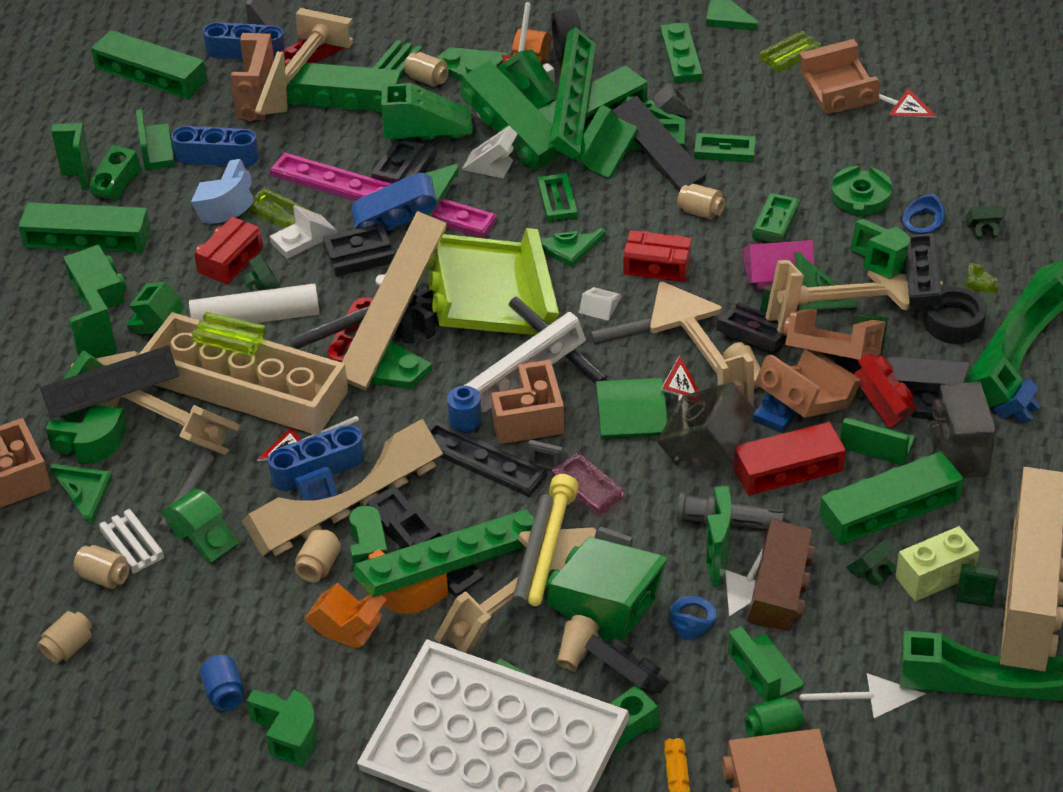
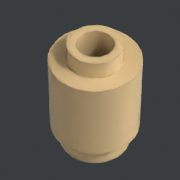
M422 52L411 53L406 59L404 71L415 81L435 88L439 83L443 84L448 77V68L444 60Z
M691 184L690 186L684 185L681 188L677 205L678 208L683 209L684 213L712 220L715 215L720 216L722 214L725 199L722 198L720 190Z
M314 530L310 533L295 559V572L305 581L316 583L321 578L327 576L341 551V544L336 535L328 530Z
M96 545L81 547L74 559V571L79 573L81 578L110 589H114L117 584H123L129 574V566L125 556Z
M67 611L41 635L42 639L37 643V646L45 657L57 665L63 659L67 661L92 638L90 631L92 624L82 613L76 612L74 614Z

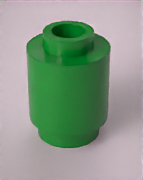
M785 697L749 707L747 716L744 718L745 729L750 737L796 732L797 728L802 727L804 723L799 703L794 698L787 699Z

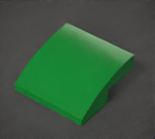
M662 378L596 381L601 439L668 435L664 391L660 390L663 386Z
M729 486L714 487L713 515H707L705 560L712 587L720 586L728 564L731 519Z

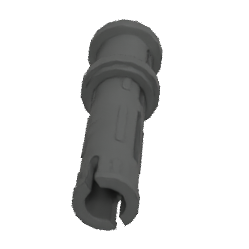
M680 491L676 522H682L684 519L704 522L705 526H707V515H713L714 496L709 495L708 498L687 496L686 492ZM731 503L730 524L768 529L771 519L783 522L784 510Z

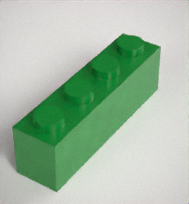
M110 30L91 48L95 69L187 100L207 82L204 60Z
M490 60L462 77L460 95L467 105H471L478 112L482 121L490 125L497 133L508 126L517 133L512 146L523 164L536 171L562 155V152L557 151L553 144L550 143L553 125Z
M305 63L295 77L287 84V103L292 105H312L322 108L336 107L349 110L360 109L382 112V85L401 84L400 70Z
M625 65L591 82L583 135L601 105L614 110L627 102V97L635 96L642 102H646L648 81ZM556 101L538 109L552 125Z
M27 202L18 226L24 248L84 250L99 245L102 251L130 253L144 252L151 230L147 208Z
M940 451L930 456H923L906 465L891 468L887 472L874 477L862 479L842 489L830 491L826 495L821 496L819 518L841 546L960 500L964 478L943 452Z

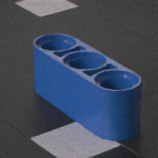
M215 22L206 25L203 29L206 53L213 58L243 60L240 43L242 33L271 34L274 59L277 51L280 52L285 49L283 30L278 26Z
M182 126L175 129L171 134L175 159L180 163L227 166L230 160L241 159L244 166H250L259 159L256 134L249 129Z
M416 173L356 200L351 208L355 229L382 223L387 232L412 221L417 211L423 214L430 213L437 206L432 178L425 173Z
M344 425L277 448L268 457L272 485L279 490H292L297 488L295 478L320 468L328 467L331 470V474L334 475L360 465L364 460L362 433L355 426Z

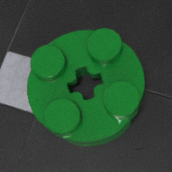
M852 166L842 169L835 174L831 186V197L839 208L850 212L853 216L862 217L866 214L879 212L888 206L892 198V182L884 172L870 167V172L860 171V166Z

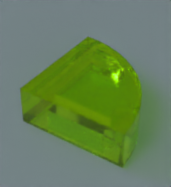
M969 262L965 288L997 293L998 281L996 277H992L984 271L983 266Z

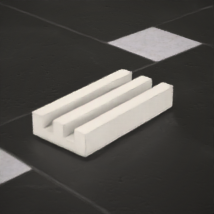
M130 509L124 511V517L119 518L118 515L112 517V523L107 524L105 521L99 524L100 531L115 551L126 557L127 565L133 574L164 558L162 549ZM125 524H130L153 554L152 556L147 554ZM118 529L142 561L139 563L135 561L113 530Z

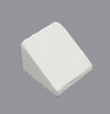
M593 287L582 293L579 313L609 320L622 296L618 293Z

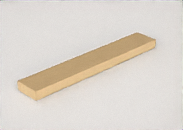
M416 212L342 361L346 366L348 384L365 391L367 390L446 230L445 222L421 212Z

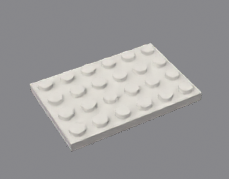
M426 639L358 760L357 765L360 771L415 792H593L630 717L628 710Z

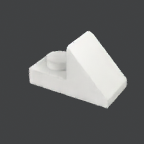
M508 126L472 150L462 170L504 178L513 162L508 155L514 148L512 143L517 133Z
M294 205L295 224L270 235V243L288 259L322 242L323 237L338 234V230L322 215Z

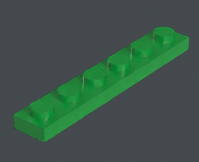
M576 27L567 33L550 143L553 144L555 149L563 152L571 160L578 156L581 151L596 44Z
M525 509L359 562L354 566L353 576L372 597H376L525 547L518 540V536L521 532L531 531L534 517Z

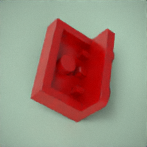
M867 353L858 360L862 368L853 375L862 380L860 388L888 427L892 428L918 410L912 401L914 397L904 383L898 382L893 375L894 368L883 355Z

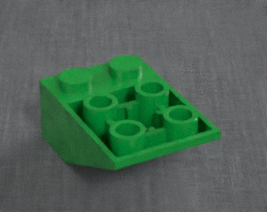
M412 83L382 85L381 106L384 138H390L395 141L396 139L406 140L408 137H420L421 139L428 140L434 139L439 135L461 138L466 136V134H472L470 108Z

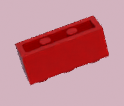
M830 422L734 446L733 469L747 495L751 496L843 472L846 450Z

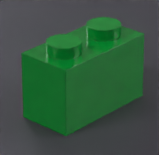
M99 245L63 257L68 279L86 310L84 293L95 289L107 308L125 303L123 292L127 290L125 280L121 273H115L116 268L110 254L105 256Z

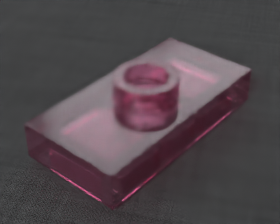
M579 452L553 468V477L559 474H567L577 480L578 490L576 497L598 515L624 498V489Z

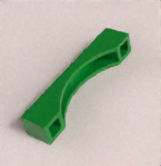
M1063 259L1037 270L973 366L965 392L978 408L986 409L1010 401L1022 383L1020 366L1027 349L1044 327L1063 310Z
M904 631L900 653L899 688L1063 701V655L1049 657L1046 670L1040 671L1000 664V656L972 650L954 642L941 633Z

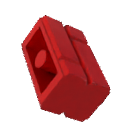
M231 217L223 226H218L213 236L205 244H200L195 250L194 258L197 273L228 285L250 263V260L263 249L262 235L259 227L248 222L245 224L243 220Z
M630 230L623 256V274L685 282L691 260L692 238Z

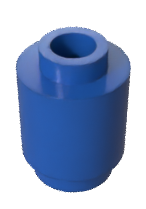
M471 386L453 388L447 395L449 424L452 428L461 432H472L482 421L480 393Z
M215 655L207 659L202 664L199 673L209 702L220 711H230L237 708L243 702L245 689L235 660L226 655Z

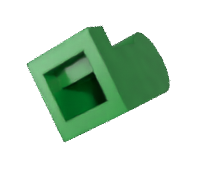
M112 145L92 177L90 183L91 194L116 201L124 192L126 185L132 177L136 178L142 171L137 152ZM120 156L126 157L123 163L120 160Z
M360 506L354 509L349 518L351 536L353 541L357 543L350 545L353 570L356 563L368 560V556L378 549L384 554H388L378 510L371 506Z
M637 685L610 703L611 705L628 710L630 717L612 754L623 748L629 741L644 731L650 732L660 726L658 706Z

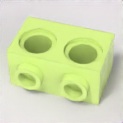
M958 526L899 551L895 577L916 602L959 583L962 564L977 566L980 550L961 527Z

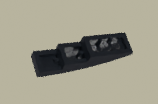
M395 485L366 504V506H371L378 510L383 530L401 548L449 534L441 523L435 526L418 504L412 507ZM475 564L446 573L448 592L456 597L482 580L484 575Z

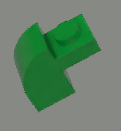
M860 219L855 223L849 250L865 256L863 268L885 278L892 279L903 272L910 245V237L897 227L888 230L865 219Z
M166 281L146 283L129 305L135 314L126 327L135 334H155L172 312L185 316L186 309L180 297Z
M100 405L90 406L82 423L50 419L46 427L51 450H56L61 454L76 453L78 464L95 463L111 456L119 448L127 431L123 408Z
M193 489L160 512L175 535L180 540L188 536L207 563L213 562L239 543L219 515L223 510L212 497L200 489Z
M253 689L246 700L250 721L270 728L266 734L269 755L303 767L317 742L316 721L311 702L305 695L296 690H293L286 701L276 694H266Z

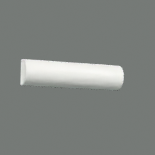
M315 283L189 300L191 318L220 327L319 315Z
M567 312L464 386H471L479 391L481 412H486L492 408L491 393L519 389L518 364L551 360V363L554 364L585 342L586 338L578 318L573 313Z

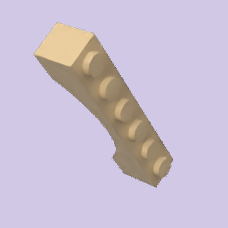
M421 419L395 433L385 442L381 455L371 472L360 484L351 490L334 497L315 501H295L278 497L249 513L242 520V523L261 555L264 556L273 552L276 557L293 547L291 540L302 535L304 540H307L312 531L323 530L320 524L329 519L332 520L333 524L343 520L351 514L349 508L358 503L361 506H366L368 501L379 495L377 492L386 487L391 488L394 485L397 489L408 483L406 476L415 471L418 476H421L436 467L434 461L443 453L424 420Z

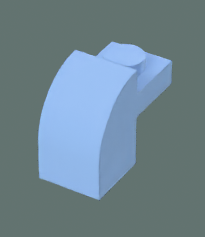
M241 159L229 161L221 180L199 183L191 203L202 223L226 222L231 217L241 215L252 205L254 198L249 190L252 179Z

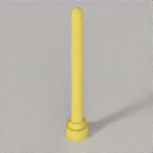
M567 474L554 476L550 484L549 495L553 498V504L528 595V602L532 606H538L542 602L566 505H569L576 498L578 482Z

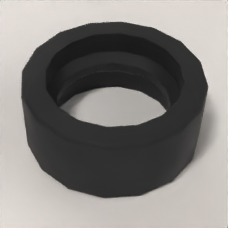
M574 8L553 11L551 14L553 46L560 65L563 64L567 33L574 27L582 32L579 16Z
M956 286L941 288L942 305L925 306L923 323L926 331L934 338L945 343L962 344L977 339L984 331L987 312L984 299L976 292L967 288ZM944 308H959L969 312L974 318L968 321L954 322L942 318L936 312Z

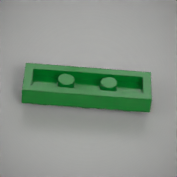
M688 23L660 25V34L674 83L702 81L703 73Z

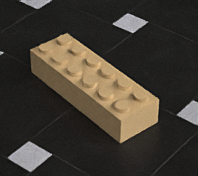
M173 312L140 352L142 354L166 345L170 347L180 377L156 384V386L314 435L321 433L348 393L345 363Z
M1024 467L1014 517L1000 664L1045 671L1048 656H1056L1058 635L1053 634V631L1061 630L1063 622V607H1059V604L1063 605V582H1061L1063 580V472Z

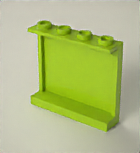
M526 228L521 242L443 234L426 268L429 270L428 288L430 291H433L434 296L432 308L433 312L437 313L439 326L527 335L538 334L532 326L508 306L511 299L516 296L549 325L557 320L559 311L538 229Z

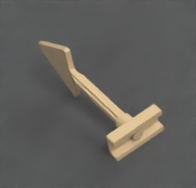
M300 8L296 13L297 38L306 39L307 41L286 67L284 52L277 51L255 113L263 115L287 112V84L295 77L319 45L326 43L350 48L353 44V38L349 35L352 18Z
M789 260L777 261L765 318L768 321L777 320L779 322L777 331L784 333L785 321L787 317H790L791 312L796 311L797 305H806L808 302L867 298L879 295H888L901 309L908 310L910 306L907 274H899L892 279H888L868 270L867 275L875 283L807 288L804 285L802 286L804 275Z
M660 282L650 332L657 333L677 326H682L717 373L718 412L723 420L730 418V410L743 406L748 413L753 412L754 360L749 353L724 359L697 322L698 320L721 314L722 307L665 282Z
M131 351L97 359L103 364L109 365L139 355V353ZM141 390L96 404L116 408L120 398L124 397L183 425L180 437L224 455L229 451V449L222 446L229 429L238 431L240 427L239 424L195 405H193L191 412L188 413Z
M560 529L549 573H553L556 569L561 571L566 565V558L574 546L580 548L588 537L595 538L596 529ZM531 531L521 532L518 536V540L525 547H527ZM518 577L480 605L466 591L458 596L434 638L439 643L447 638L459 651L470 654L490 621L491 616L512 601Z

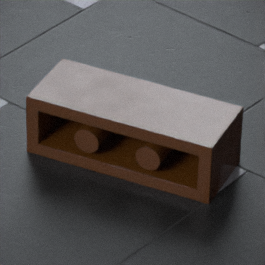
M774 519L770 520L763 543L747 622L790 631L793 620L801 619L805 599L799 598L800 592L806 593L811 572L805 571V565L811 566L816 545L810 544L812 529Z

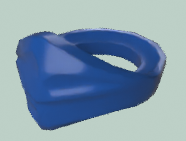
M935 194L921 196L906 208L902 218L903 225L909 232L914 234L934 233L944 223L945 208ZM924 211L934 215L933 224L927 228L919 229L910 223V219L913 216Z
M699 596L679 598L669 609V620L678 635L684 640H691L701 636L712 629L716 623V608L710 601ZM695 605L702 607L708 616L704 620L693 615L680 614V611L686 606Z

